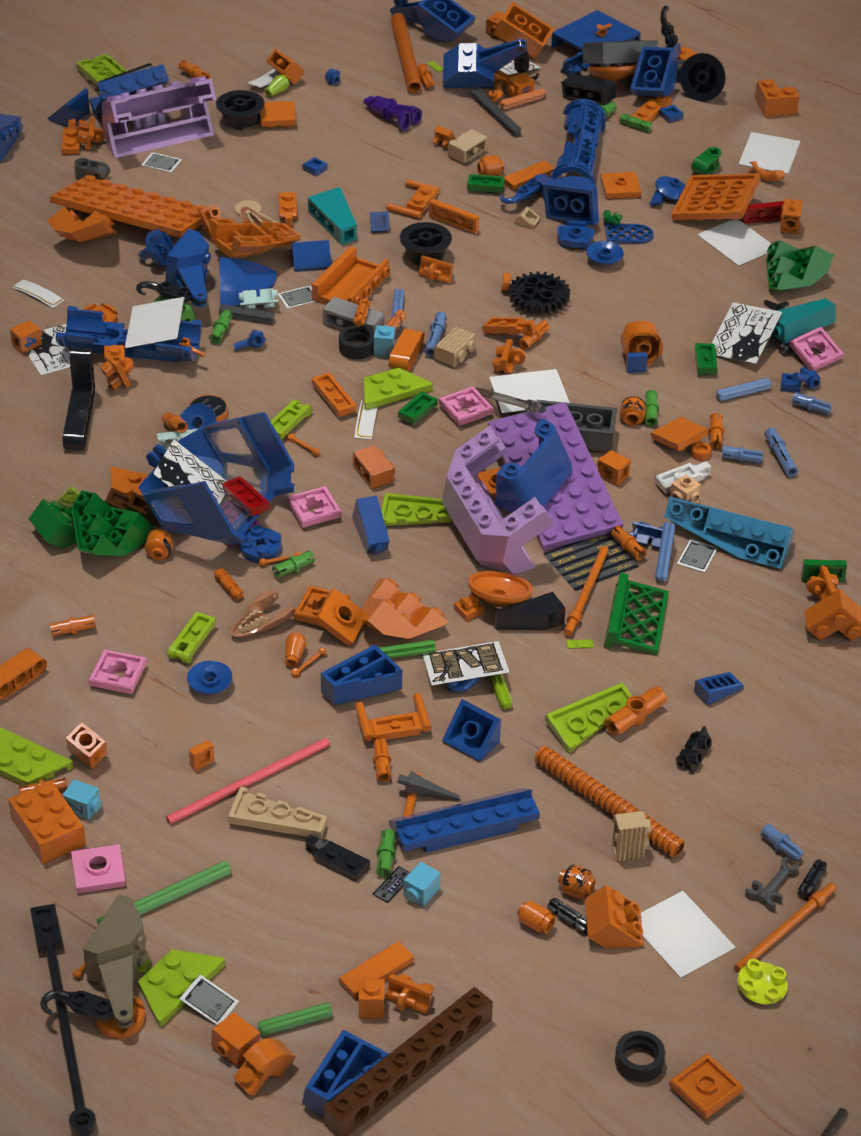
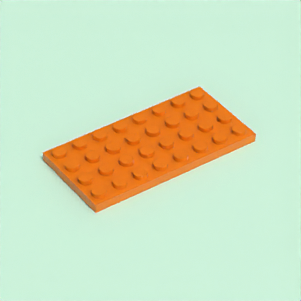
M86 175L84 178L50 195V203L91 214L96 210L101 215H107L109 219L149 230L160 229L161 232L164 231L168 235L179 238L188 229L194 230L203 224L198 212L208 208L204 205H193L189 201H178L174 197L159 196V193L144 192L141 188H129L126 184H114L106 179L99 180L92 175Z

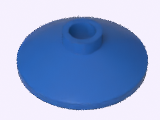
M661 176L655 183L658 192L673 201L679 200L686 186L679 179L670 176Z
M598 241L588 246L587 256L595 263L608 265L619 262L624 256V251L620 245L614 242Z
M201 403L190 405L180 415L182 420L187 422L185 424H188L187 430L199 429L204 425L217 422L215 412L208 405Z
M218 661L200 662L194 665L187 674V682L190 688L195 692L205 695L223 692L231 685L233 678L231 669Z

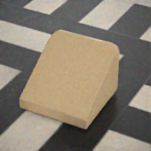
M526 207L514 223L533 229L541 217L529 207Z

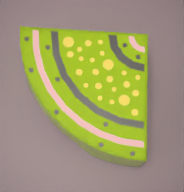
M71 485L57 499V502L62 506L72 507L80 492Z

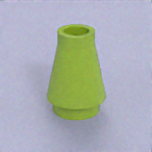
M277 75L269 86L264 89V92L271 98L287 90L289 81L284 75Z

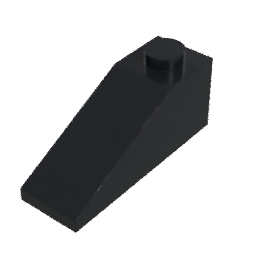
M552 591L495 611L494 628L496 630H547L564 624L566 608Z

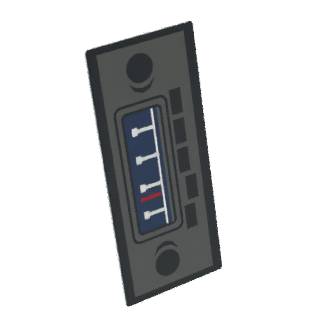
M398 866L373 892V895L389 903L403 888L404 879L410 872Z

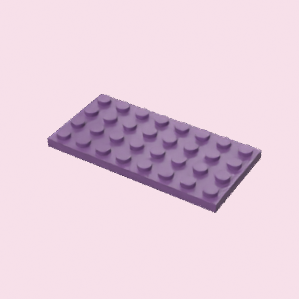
M566 402L488 422V426L492 427L509 451L502 456L504 464L516 463L523 466L539 445V438L535 435V426L541 418L555 426L572 462L570 476L544 507L554 524L537 535L543 551L608 534L613 529L618 531L615 528L617 526L623 528L621 518Z

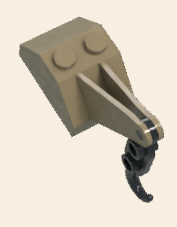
M118 894L83 949L87 981L103 985L107 999L86 991L67 992L55 989L45 993L41 998L40 1006L44 1013L51 1015L52 1010L47 1007V1003L52 999H58L69 1006L72 1011L100 1021L114 1019L116 1025L120 1028H128L133 1024L134 975L139 966H144L146 963L148 952H146L145 947L146 936H144L143 923L132 898Z

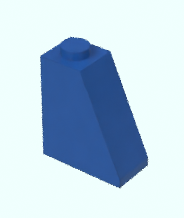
M377 495L356 499L352 519L366 553L373 552L374 554L384 552L387 550L390 540Z

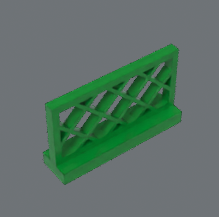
M620 572L614 591L603 647L612 649L613 644L657 655L669 591L628 580L629 574ZM629 589L638 590L641 594L634 596ZM651 596L662 597V600L655 601ZM645 598L649 605L643 606L639 600ZM634 603L638 609L632 611L627 605ZM655 609L659 615L652 616L648 610ZM642 613L647 619L641 621L636 615ZM631 618L635 624L629 626L625 619ZM652 624L656 630L650 632L645 625ZM640 628L644 634L638 636L633 630ZM628 633L632 639L628 640L620 636ZM649 638L654 646L645 644L643 640Z

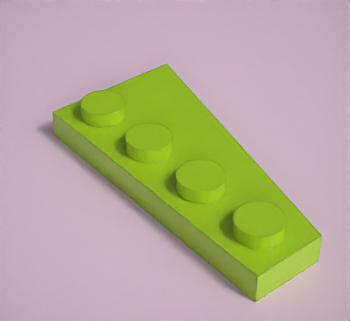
M385 493L381 509L385 526L453 522L442 503V499Z
M622 682L546 714L545 721L569 754L605 726V719L624 707L627 699L632 694Z

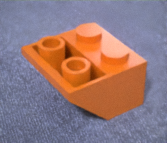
M607 885L585 898L589 939L604 948H634L644 945L641 909L636 902L629 900L619 891H615Z

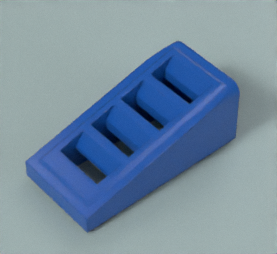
M731 672L695 681L694 692L708 706L744 689V685Z

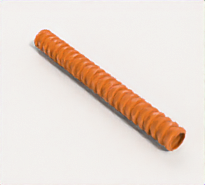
M397 13L391 17V25L407 90L410 93H417L421 90L422 83L405 17Z
M544 745L536 752L535 763L540 764L542 768L551 772L558 779H562L564 783L573 787L580 794H584V797L589 798L591 802H595L597 806L612 814L613 817H615L614 814L641 811L637 807H633V804L627 802L626 799H622L620 795H616V792L605 787L603 783H599L598 780L590 775L588 776L587 772L577 768L575 764L566 760L565 757L556 753L555 750L550 749L549 746ZM644 813L645 818L649 819L651 823V833H647L649 842L652 841L653 845L661 850L663 849L666 854L669 853V856L672 858L678 856L684 848L685 840L679 838L677 834L673 835L671 830L656 822L655 819H650V816Z

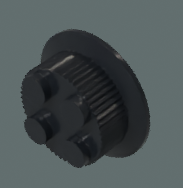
M694 54L681 67V87L694 100H712L721 93L725 86V69L722 63L711 54Z
M234 90L224 93L216 101V108L222 113L223 122L238 131L257 124L260 119V112L265 106V101L261 95L248 90Z
M432 222L411 224L400 233V242L406 248V256L418 266H421L422 256L442 261L445 249L452 241V235L447 228Z

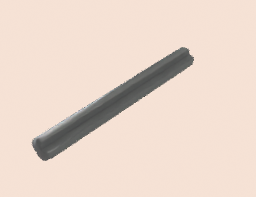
M479 88L471 91V96L514 136L521 135L522 129Z

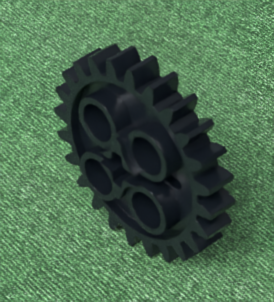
M537 271L536 274L529 272L528 276L523 273L522 277L517 276L516 280H512V284L509 285L510 302H513V306H518V310L525 309V313L532 311L533 315L536 312H539L540 315L543 312L549 315L550 311L556 313L557 309L562 310L563 306H567V302H569V284H565L566 280H560V276L554 277L553 273L547 275V272L540 274Z

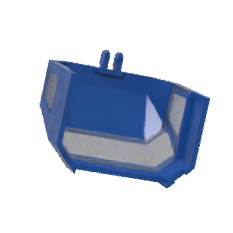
M265 412L207 424L178 441L180 445L226 481L241 476L266 498L269 503L275 496L294 493V483H291L294 462ZM156 444L152 448L153 452L150 451L146 455L149 465L154 467V469L138 488L163 530L229 545L254 541L252 536H244V534L259 515H249L227 493L219 505L206 481L169 487L153 474L166 453L164 447Z

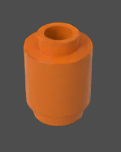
M532 900L522 903L517 913L519 922L538 933H549L556 921V917L552 915L550 910Z

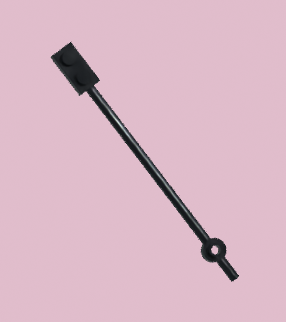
M55 903L30 908L37 951H46L52 989L63 990L56 949L63 948ZM54 999L75 1108L69 1116L70 1130L76 1136H91V1133L96 1129V1116L92 1110L85 1108L67 1007L63 1001Z

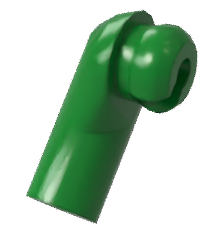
M605 210L603 212V220L608 224L619 225L622 215H618L615 212L612 216L610 210Z

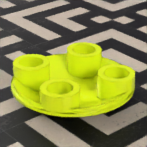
M757 959L749 960L747 965L740 970L737 977L738 987L742 994L755 1003H776L787 992L788 984L785 970L766 962H760Z

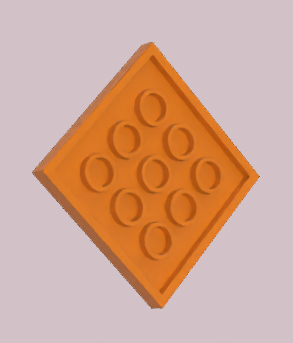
M760 173L691 175L671 213L672 220L742 219L761 180Z

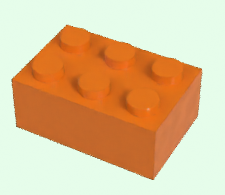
M512 2L493 33L508 43L518 39L526 40V51L529 53V57L536 60L554 28Z
M52 780L8 799L11 819L42 865L86 845L83 824Z

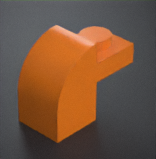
M273 1038L260 1040L245 1052L243 1056L246 1058V1061L234 1075L233 1079L249 1095L255 1096L270 1075L282 1077L296 1056L280 1040Z

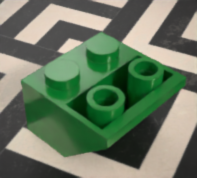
M42 499L28 518L49 544L63 549L77 543L71 507L67 506L64 508L56 501L52 500V502Z

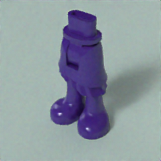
M369 96L363 102L364 105L368 106V109L385 119L397 118V127L402 131H406L409 128L410 122L417 125L422 118V110L420 108L397 104L394 98Z

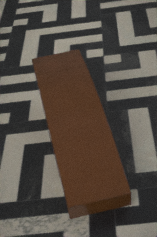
M114 488L110 489L105 499V502L110 507L138 512L151 525L161 527L143 496L133 492L130 497Z

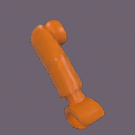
M494 78L493 93L492 90L488 93V98L494 103L504 96L502 78H500V83L495 84Z
M756 161L749 162L753 168H749L748 172L760 173V178L765 182L780 181L785 177L783 170L765 171L763 168L758 167Z

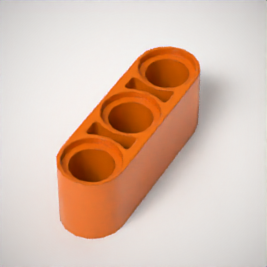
M404 328L390 354L389 368H401L409 372L423 346L425 333Z
M26 648L1 664L0 700L7 698L40 676L46 670L47 661L32 649Z

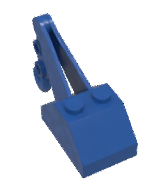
M394 0L395 5L390 9L392 16L400 13L404 15L406 21L422 25L424 32L437 42L455 40L474 24L476 18L453 0H423L407 3L408 0Z
M538 174L534 176V179L528 180L524 186L519 187L514 197L504 198V195L500 196L502 203L515 204L521 200L530 199V196L540 191L545 200L546 218L561 221H582L588 225H595L599 222L597 186L590 178L570 176L554 179L545 174Z

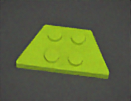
M401 368L364 377V409L369 410L413 397L421 391L424 393L433 391V383Z
M0 727V776L25 786L39 783V780L51 779L55 777V772L66 768L67 771L73 768V760Z
M171 949L138 981V986L142 995L146 998L150 1011L152 1010L156 1017L157 1025L162 1027L186 1004L180 998L199 975L210 981L226 965L225 959L218 956Z

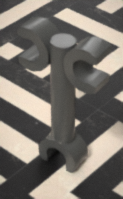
M783 858L780 871L763 889L762 883L754 880L752 882V889L756 891L747 888L745 891L746 898L758 900L762 904L765 903L767 910L775 912L776 903L772 901L781 904L783 896L779 892L774 891L787 876H795L798 873L799 864L796 863L793 867H788L789 858Z

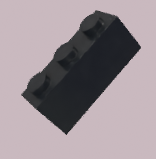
M572 74L561 82L563 98L573 100L587 99L605 106L617 97L615 81Z

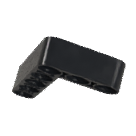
M71 348L70 370L72 391L63 431V449L84 450L95 397L92 349Z

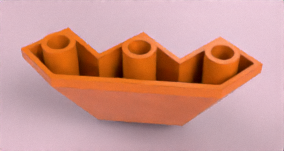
M63 206L47 220L60 237L81 243L113 236L118 233L113 227L116 224L112 219H109L105 214L101 215L96 210L82 221L78 219L79 217L72 209L68 211Z
M379 578L361 612V620L377 633L405 639L416 637L448 623L443 617L445 614L437 607H425L420 603L421 598L413 592H401L397 588L399 585L391 578Z

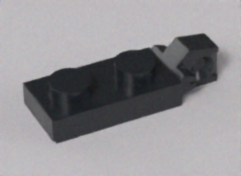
M310 835L305 840V850L312 853L317 863L355 882L370 867V860L327 839L322 841L313 835Z

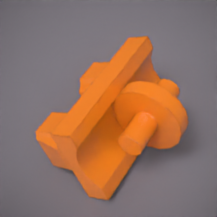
M90 117L89 122L79 120L76 142L84 143L86 150H90L91 140L95 143H101L105 140L104 131L100 128H95V118Z
M216 205L198 212L204 224L202 228L207 231L212 242H214L215 235L211 232L209 221L210 219L221 218L220 210Z
M422 256L418 275L449 284L451 283L454 265Z
M507 339L505 346L496 348L497 358H494L492 361L495 372L504 371L505 375L512 374L514 365L525 361V352L520 348L513 349L512 339Z
M110 352L106 354L107 362L101 365L100 369L108 378L106 381L109 386L114 390L122 384L126 388L131 386L126 373L129 374L134 367L132 359L120 357L118 361L114 360Z
M821 566L820 573L817 576L810 577L806 588L809 593L816 594L819 601L838 590L836 589L838 577L837 575L830 574L826 566Z
M403 973L399 976L391 974L388 978L385 998L396 1002L397 1009L403 1011L408 1007L426 1015L429 1012L434 987L428 983L420 985L412 982L411 977Z

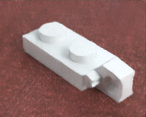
M707 461L698 465L688 463L656 475L655 483L667 494L671 492L672 483L685 474L697 482L710 476L711 466Z

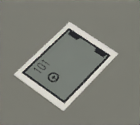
M151 152L141 165L172 172L182 159Z
M311 285L278 293L287 309L316 301L312 299Z
M690 539L677 564L705 572L718 547Z
M202 975L196 978L180 998V1000L216 1025L222 1022L239 1002Z

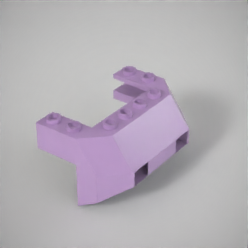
M205 76L190 79L191 82L180 84L179 81L170 82L168 87H163L161 84L153 86V90L146 91V88L136 90V94L132 95L126 92L118 96L106 97L107 101L102 102L103 129L108 149L114 158L213 136L214 133L207 106V101L216 100L212 79H206ZM180 109L182 119L167 122L165 113ZM132 120L134 130L128 131L126 121Z
M488 426L455 450L446 478L442 503L475 559L482 566L516 574L536 568L523 545L552 526L554 522L536 497L506 518L496 505L494 498L477 474L509 451L492 427Z

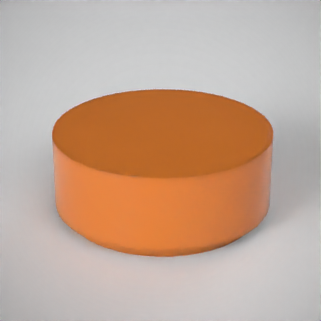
M504 272L501 291H509L511 273Z
M704 442L694 443L691 446V456L699 461L707 460L711 456V446Z

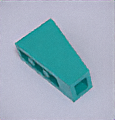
M340 187L308 197V213L340 245L357 240V224Z
M824 298L777 310L782 312L771 335L785 344L819 327L823 328L836 322L835 304Z

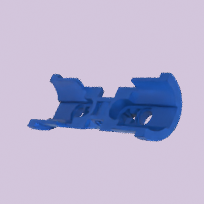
M578 99L570 102L563 109V114L566 115L563 128L566 129L568 127L567 134L574 136V143L569 141L565 143L564 153L558 158L556 168L552 171L551 177L557 179L561 174L573 170L586 176V178H590L596 185L594 177L596 162L595 146L598 147L601 131L603 132L605 129L606 115L602 107L596 102Z
M68 306L66 332H57L55 336L58 346L92 349V353L105 354L104 346L124 345L125 357L170 362L181 360L195 361L197 354L192 352V347L199 350L202 320H193L192 322L180 321L177 339L125 348L128 330L124 329V323L103 321V312L77 309L76 306ZM188 338L192 347L179 346L178 343L183 344L182 339Z

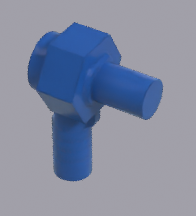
M253 329L248 335L249 338L234 343L235 350L237 351L250 345L261 347L266 341L262 330Z
M802 367L800 373L795 372L793 374L794 380L804 382L808 388H816L821 382L815 370L809 371L806 367Z

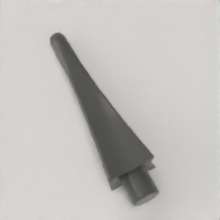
M413 771L410 772L409 777L401 774L398 777L397 783L406 786L404 790L406 793L426 794L460 800L458 794L424 779Z

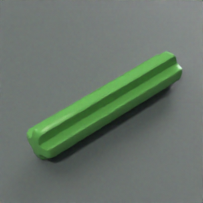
M433 640L380 647V649L392 659L433 653L436 651V645Z
M326 1002L258 1022V1030L261 1036L330 1018L333 1014L330 1003Z

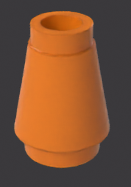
M291 633L285 639V664L289 667H296L307 646L306 638L302 634Z

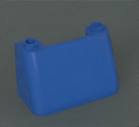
M542 418L535 426V435L539 438L538 448L523 466L516 463H507L496 473V505L511 513L534 497H536L540 505L545 507L572 472V462L555 426Z

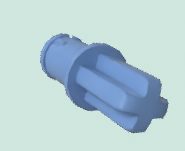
M795 392L792 398L794 400L792 401L793 405L807 408L808 411L813 410L829 415L832 410L830 403L818 400L815 396L809 397Z
M724 445L722 458L740 460V463L742 461L762 463L763 452L744 449L743 446L742 448Z
M771 824L763 827L760 834L761 837L774 845L775 850L783 851L795 861L800 860L804 852L790 841L789 835L782 834Z

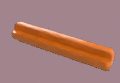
M541 88L501 100L500 107L503 110L543 99L546 97V90Z

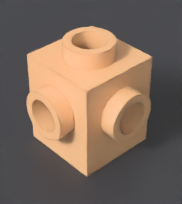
M685 474L672 483L670 497L699 504L701 484Z

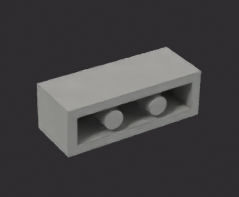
M333 297L323 308V324L339 330L356 325L353 323L358 304ZM369 308L363 326L372 329L375 333L376 325H384V313Z

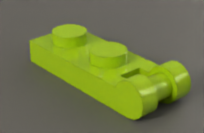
M294 399L270 422L280 439L282 440L305 417H309L313 407L308 404L303 405L300 401Z
M196 611L169 647L167 657L174 660L178 658L181 659V662L190 664L193 655L216 625V618Z

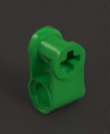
M717 147L707 148L693 160L691 170L700 175H711L720 168L719 157L722 153L721 149Z

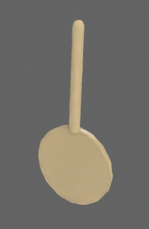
M245 200L235 205V213L241 216L240 209L247 206L263 217L279 223L262 214V207L256 201Z

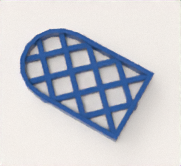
M605 223L607 241L640 244L647 243L653 239L654 232L646 225H612Z

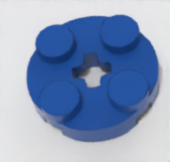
M568 221L567 225L562 226L561 224L558 227L557 239L563 248L571 247L585 250L593 242L594 229L592 227L590 229L587 227V223L582 221Z
M261 525L252 526L251 530L246 531L244 536H252L254 541L239 544L242 556L252 562H259L262 558H276L282 550L281 534L274 530L263 528Z

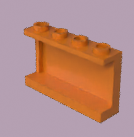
M349 246L312 283V299L327 305L333 297H337L358 304L360 299L368 298L371 292L378 288L380 283L389 276V260L384 259L379 265L358 258L357 248Z

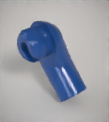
M479 678L446 683L448 685L447 689L451 692H467L479 681Z

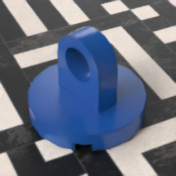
M156 229L147 234L146 248L141 250L138 255L141 261L151 258L158 266L164 267L167 264V255L174 245L164 231L161 232L160 229Z

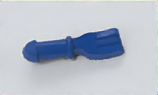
M658 190L655 191V195L650 201V206L662 204L663 195Z

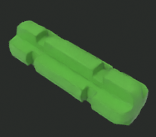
M625 113L620 116L619 122L622 124H627L640 130L642 128L646 132L652 129V123L649 121L644 122L643 119L634 116L629 117L630 115Z

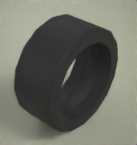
M356 325L346 327L339 334V351L347 358H367L374 353L375 333L366 326L360 325V327H356ZM361 340L365 341L366 343L352 344L349 343V341Z
M641 1030L631 1031L623 1035L617 1042L615 1064L623 1077L630 1081L648 1082L657 1078L662 1072L665 1048L657 1036ZM632 1048L647 1049L653 1053L655 1061L647 1065L634 1064L627 1060L625 1052Z

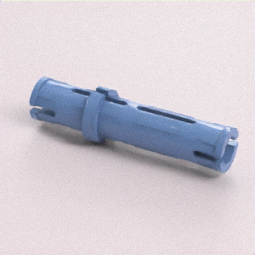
M437 312L434 322L430 325L431 332L424 350L425 355L428 357H434V346L440 342L441 335L445 332L447 316L444 312Z
M768 428L764 435L770 444V450L777 456L788 477L795 476L799 470L786 449L785 441L780 438L775 428Z

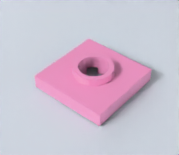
M822 327L799 336L789 343L810 371H816L838 361L844 355ZM816 348L821 351V354L815 356L813 355L814 352L810 349Z
M474 387L439 398V405L458 426L494 414V408ZM468 407L467 411H462L461 408Z
M326 486L287 496V503L302 528L342 517V511ZM314 507H315V508H319V509H313V512H309V511H308V509H310V508H314Z
M104 649L89 678V686L132 694L145 669L147 658ZM123 672L125 676L119 678V675H113V673Z
M120 844L71 851L77 894L126 887ZM102 861L107 863L100 870H94L89 866L91 863L93 865L103 864Z

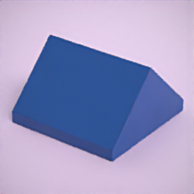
M85 88L48 117L49 121L68 127L69 119H76V122H78L90 112L88 90Z
M329 240L294 242L291 244L290 251L294 272L326 270L331 265Z
M461 699L442 741L482 761L500 742L501 719Z

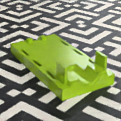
M108 54L96 56L91 60L85 59L76 62V68L97 87L99 81L127 71Z

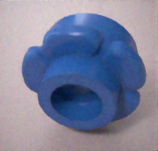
M332 68L326 72L325 80H327L329 85L332 83L337 84L340 81L339 70Z

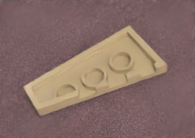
M240 786L228 815V824L305 837L313 835L321 839L327 824V816L301 807L291 808L287 802L282 800L278 802L267 799L265 794L258 792L255 795L249 793L248 788Z

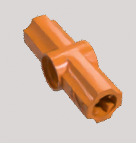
M659 686L652 687L640 696L629 697L624 707L605 719L604 725L607 727L608 732L613 736L620 735L631 726L642 725L647 715L667 702L663 689Z

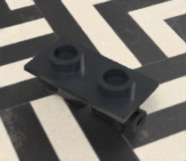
M703 726L700 732L695 731L691 733L685 744V749H682L676 758L677 766L680 768L690 767L692 774L696 772L712 745V740L706 726Z

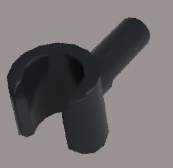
M766 299L764 300V304L775 308L776 311L789 306L787 301L778 304Z

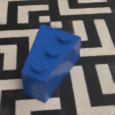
M0 114V163L22 132L23 124L19 116Z
M373 645L320 673L321 693L333 705L402 689V669L377 645Z
M342 1030L305 1087L302 1105L324 1116L325 1104L384 1059L389 1053Z

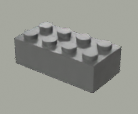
M658 40L583 43V63L590 64V67L635 66L638 64L642 46L658 47Z
M536 400L535 410L563 402ZM566 403L587 449L600 452L612 450L617 408Z

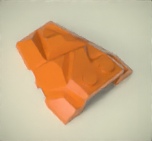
M228 218L210 219L209 221L211 232L215 235V246L222 253L229 256V258H248L250 255L265 253L273 248L289 246L300 240L301 237L299 233L285 223L261 221L260 226H257L256 223H250V220H244V223H235L233 219Z

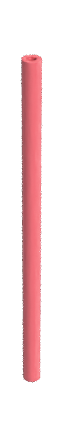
M324 738L166 816V820L171 825L238 792L240 786L246 788L330 746V742L327 738Z

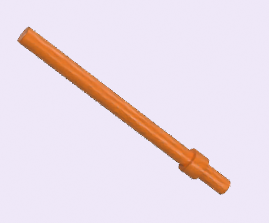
M606 546L601 547L574 610L568 615V623L564 630L566 636L573 634L575 627L579 625L582 619L581 613L609 551Z
M829 883L820 892L816 891L813 893L805 905L734 965L735 971L739 973L749 960L758 959L809 913L824 905L826 899L837 890L836 886L833 883Z

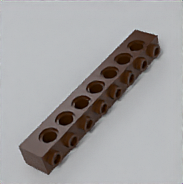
M474 986L325 1104L324 1125L336 1136H349L492 1020L493 1001Z

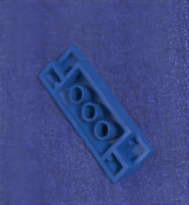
M522 788L389 820V825L396 832V840H399L403 852L424 847L426 852L517 831V824L540 819V812L532 797V789Z

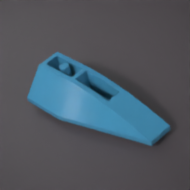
M669 497L664 515L670 521L740 559L778 569L782 568L787 558L795 530L788 526Z

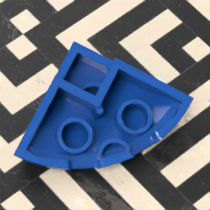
M220 257V305L240 307V303H243V300L239 301V293H242V291L256 290V296L260 297V289L273 288L277 278V271L244 259Z

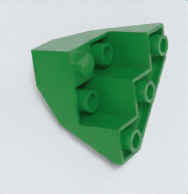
M781 240L772 242L767 249L768 255L766 258L769 291L774 292L812 286L828 272L834 254L817 246L798 249Z
M81 490L71 507L77 546L80 552L93 555L126 556L145 542L153 528L140 513L110 507L93 492Z

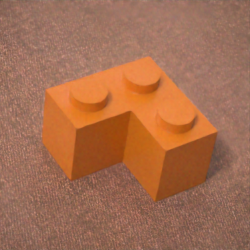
M765 79L757 81L755 100L764 117L797 114L800 96L795 87L778 89L774 80Z
M840 589L804 611L807 630L820 641L837 630L851 641L861 636V607Z

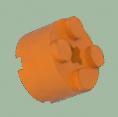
M636 321L625 325V329L621 334V345L626 358L627 353L647 352L648 366L661 356L663 343L654 323Z

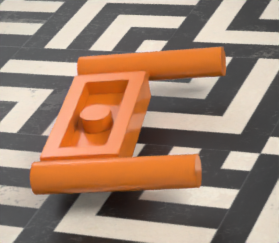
M407 179L405 186L416 188L417 191L407 202L406 208L388 203L386 210L421 219L422 214L429 207V201L435 199L437 194H440L441 188Z
M420 693L413 695L417 713L412 712L373 718L371 720L367 718L364 704L362 702L356 703L355 709L364 740L371 741L373 738L375 740L381 738L389 740L420 735L421 730L429 732L432 727L422 695Z

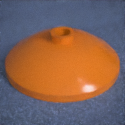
M637 65L587 67V71L596 78L615 81V84H618V80L628 78L634 74Z
M481 571L472 574L468 578V587L471 592L495 607L511 606L526 601L532 596L533 587L528 581L506 572Z

